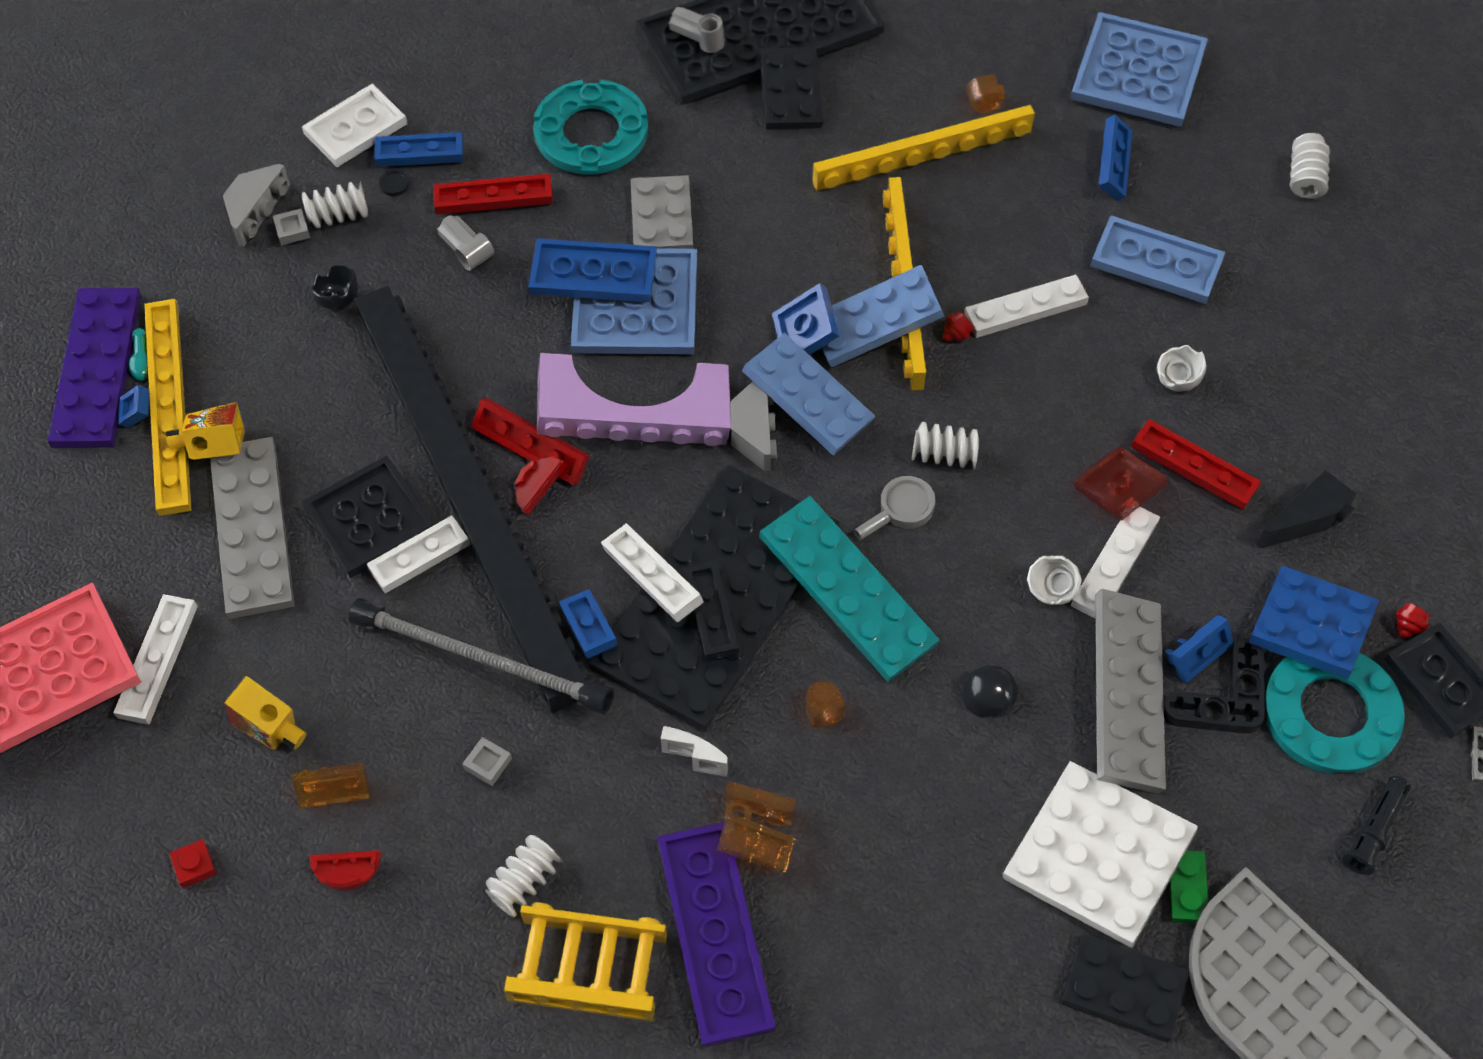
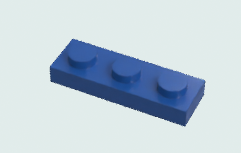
M1115 114L1106 118L1099 186L1104 192H1107L1113 199L1118 201L1125 198L1127 193L1132 130Z
M462 132L375 137L376 167L463 162Z

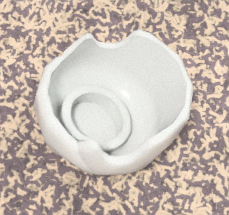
M1185 345L1179 348H1170L1163 353L1156 369L1160 382L1170 390L1178 392L1190 391L1198 386L1205 375L1207 365L1202 351L1196 352L1189 345Z
M1042 556L1030 566L1027 577L1030 592L1038 600L1049 605L1069 603L1079 593L1082 581L1078 567L1063 556Z

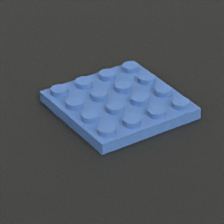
M1099 12L1070 99L1182 127L1208 38Z
M657 248L651 302L574 297L571 352L596 354H694L697 249Z

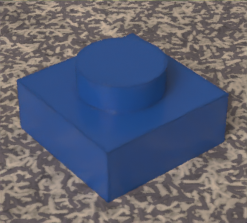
M137 385L119 398V425L130 428L148 416L150 410L148 388Z

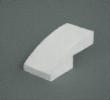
M663 726L661 735L663 753L692 757L693 771L727 777L728 757L718 748L693 734Z

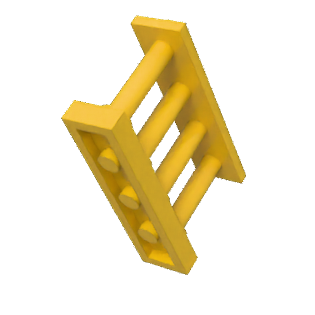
M545 903L521 906L520 913L524 924H530L531 930L522 973L518 974L517 977L507 976L504 992L508 1001L653 1022L655 1011L654 997L648 996L645 988L653 942L666 943V925L660 924V921L647 917L634 921L554 910L552 906ZM546 927L567 930L559 975L553 982L539 981V977L536 976ZM582 932L603 935L595 981L593 984H590V988L575 986L576 983L572 981ZM617 937L639 940L631 988L627 989L626 993L612 991V988L609 986Z

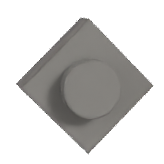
M302 208L273 216L281 245L310 238Z
M482 737L462 765L464 770L493 786L512 760V756L508 751Z

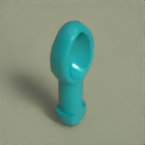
M138 328L132 333L134 354L129 359V370L134 379L143 382L148 379L146 331Z

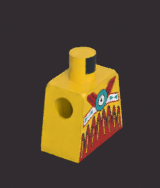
M230 403L187 414L181 429L166 431L169 449L186 447L188 456L192 460L240 454L245 429L238 403Z
M247 676L224 703L232 726L272 750H275L281 742L296 750L307 735L305 731L295 725L293 710L290 706Z

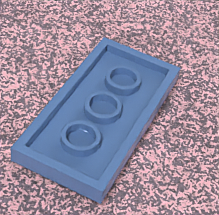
M1110 215L1090 266L1206 304L1225 252Z
M922 264L832 305L839 337L822 348L832 368L944 317Z
M786 333L782 334L747 362L742 370L746 376L833 456L875 418V415Z

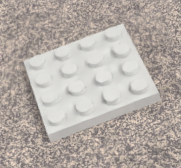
M1070 761L1003 872V879L1132 948L1175 872L1180 859L1196 834L1198 826L1114 783L1097 780V774Z

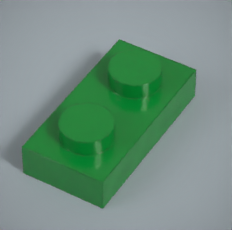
M1186 851L1168 882L1170 923L1196 924L1202 911L1208 904L1205 851Z

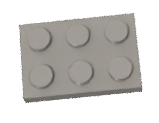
M689 175L631 178L633 245L657 246V248L693 249Z

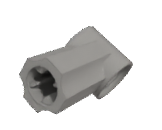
M677 7L672 12L669 22L670 30L698 41L701 49L705 52H717L723 48L725 44L723 23L718 15L706 14L702 16L683 7Z
M447 216L437 228L439 236L455 251L459 262L467 271H471L495 255L494 248L487 237L482 233L476 234L459 216Z

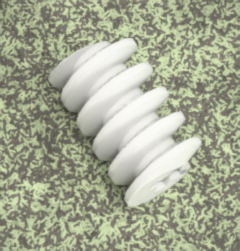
M1303 134L1297 137L1292 145L1290 188L1294 194L1302 198H1319L1328 191L1330 149L1320 134Z
M349 182L347 192L339 184L334 195L329 187H326L324 197H321L319 192L314 190L313 199L311 200L305 192L302 193L309 224L312 221L316 228H321L322 219L325 220L327 225H332L333 216L337 218L339 223H344L345 213H347L351 220L356 219L357 211H359L363 218H366L368 215L361 182L359 189H356L353 183Z
M922 422L915 432L911 460L915 459L918 452L921 453L922 462H927L930 455L933 454L935 464H939L943 456H946L948 466H952L955 459L959 458L961 468H964L968 460H971L975 470L979 450L978 432L976 429H972L969 436L966 437L965 429L960 427L956 435H953L952 426L947 425L943 434H941L939 424H934L931 431L928 432L926 422Z
M529 835L525 839L527 847L519 846L516 848L518 858L510 856L506 859L508 869L499 867L496 870L498 879L490 877L486 880L489 891H485L490 899L512 917L517 915L512 904L515 902L519 905H526L527 903L522 894L526 892L535 896L536 891L532 883L535 881L545 885L547 882L542 872L546 871L554 875L556 870L551 862L555 860L562 863L554 850L536 836Z

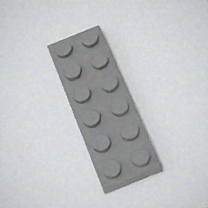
M273 437L246 441L242 443L240 454L210 457L225 613L228 619L295 607L275 441Z
M1101 589L1095 594L1097 780L1160 794L1166 790L1161 604Z

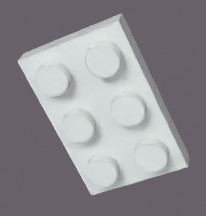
M371 84L303 125L302 129L309 140L336 167H339L375 144V137L389 136L405 126L407 120L406 116Z

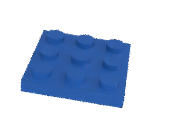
M1281 566L1249 643L1349 680L1379 600Z

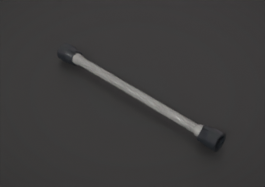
M362 598L355 600L350 608L349 621L355 625L375 631L376 628H387L488 666L498 668L507 673L517 675L518 677L528 679L537 684L547 686L548 688L559 690V692L571 695L573 699L578 700V706L605 715L613 703L614 690L610 687L587 680L585 684L570 682L520 662L391 617L389 613L384 612V606Z

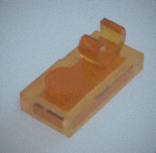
M364 762L329 768L324 766L320 770L313 771L303 769L302 772L293 774V784L299 808L370 799V787Z
M728 781L725 790L726 821L730 822L731 816L735 811H742L745 814L743 826L746 827L751 823L752 813L758 814L764 821L772 825L781 826L788 824L792 826L796 814L795 799Z
M730 813L725 819L717 850L784 874L789 866L796 837Z

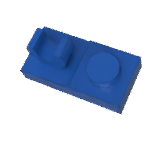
M590 589L559 601L560 609L587 659L618 646L617 639Z
M1217 615L1194 633V636L1188 641L1186 639L1177 640L1178 649L1172 651L1167 648L1165 653L1168 662L1171 665H1175L1178 678L1186 683L1189 682L1234 645L1228 619Z

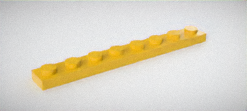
M1031 105L813 163V184L816 191L833 188L840 184L859 181L873 175L888 173L895 169L914 166L928 160L939 159L983 145L995 144L1005 139L1020 137L1031 133L1035 112Z
M901 177L889 178L888 190H883V207L889 208V213H886V230L892 231V237H889L888 240L889 254L895 255V261L891 263L892 278L913 269ZM918 328L900 338L901 352L907 353L908 359L904 360L905 379L910 378L911 391L924 390L926 377L921 329Z
M175 299L144 304L155 505L159 516L192 511L187 449L184 447L170 450L166 440V431L181 429L185 419L179 311Z

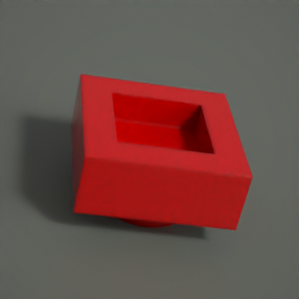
M203 839L169 853L178 882L182 888L217 874L207 844Z

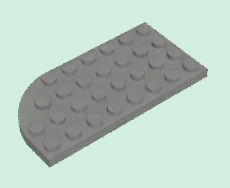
M1247 867L1236 875L1202 911L1195 925L1189 950V972L1194 996L1207 1023L1241 1059H1451Z

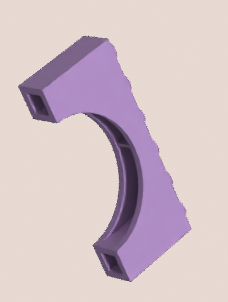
M540 353L537 392V434L550 437L577 436L583 439L593 437L610 438L615 441L630 439L642 440L644 442L666 441L676 444L701 443L708 446L726 445L731 430L728 365L697 363L693 382L678 397L653 406H628L607 400L589 389L576 373L572 355Z

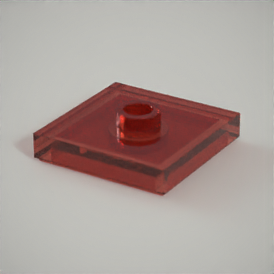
M1119 446L1074 482L1076 490L1120 520H1124L1167 485V477Z

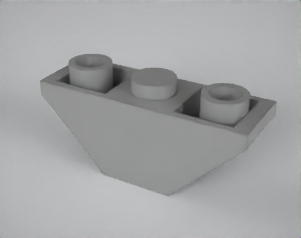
M275 164L239 174L223 194L231 226L239 246L244 247L250 238L256 235L258 227L272 213L275 204L281 196L287 193L290 182L284 165Z
M752 381L730 401L731 446L763 471H771V459L777 458L776 439L770 440V432H775V413H768V405H774V401Z

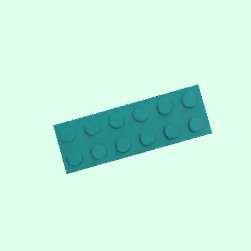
M811 496L760 531L759 537L887 682H890L938 645L940 639Z

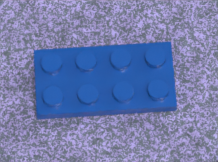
M537 238L528 285L529 294L651 302L657 246Z

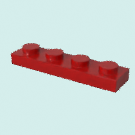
M550 174L433 184L436 215L553 204Z
M481 399L471 424V428L529 461H538L549 457H555L564 461L567 466L558 477L572 485L579 484L590 455L558 437L537 434V425L491 399Z
M1148 419L1131 446L1133 449L1242 510L1248 505L1262 482L1151 419Z

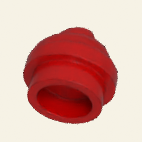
M960 310L954 315L950 313L946 317V324L943 327V340L963 341L971 337L969 333L974 330V327Z
M1406 603L1403 608H1399L1395 618L1400 638H1409L1413 634L1417 635L1426 631L1429 627L1428 620L1431 617L1430 614L1411 603Z

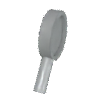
M900 476L891 480L884 487L881 494V512L854 529L855 536L862 540L889 522L903 529H915L925 525L931 519L935 509V493L929 484L917 477Z

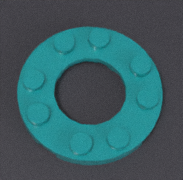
M578 80L562 85L549 93L541 101L534 115L533 131L537 148L544 158L554 166L566 172L576 174H601L616 171L638 155L647 140L648 119L643 103L628 88L607 80H600V83L584 84L583 80ZM601 109L612 114L618 121L619 129L617 135L611 142L603 143L601 147L595 145L579 147L578 144L569 142L563 133V127L567 119L580 110Z
M1361 653L1358 654L1349 680L1286 657L1273 671L1264 691L1266 724L1274 740L1295 761L1321 773L1333 775L1335 772H1353L1357 774L1377 766L1391 753L1403 731L1404 706L1398 688L1382 667ZM1331 679L1340 680L1342 683L1345 682L1353 686L1360 693L1366 704L1367 721L1363 729L1355 735L1343 738L1327 736L1314 729L1305 719L1301 709V695L1304 689L1314 681H1327Z

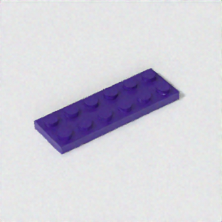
M78 288L48 436V443L51 448H101L115 446L119 420V398L124 395L133 345L132 333L136 328L141 293L138 288Z
M727 821L657 836L703 1048L776 1032Z

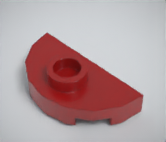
M555 457L543 458L538 461L532 460L521 469L515 480V485L517 486L516 502L527 515L531 513L565 469L567 464L564 461Z
M380 850L309 855L311 869L318 880L333 890L342 891L359 888L371 880L379 869L382 858Z

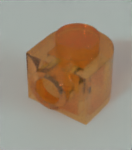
M995 74L977 77L970 81L966 87L972 109L975 112L989 113L993 110H999V103L1005 101L1004 87L1002 84L998 85Z
M818 681L808 688L806 694V713L813 728L820 725L824 727L832 726L845 717V702L839 689L833 683Z

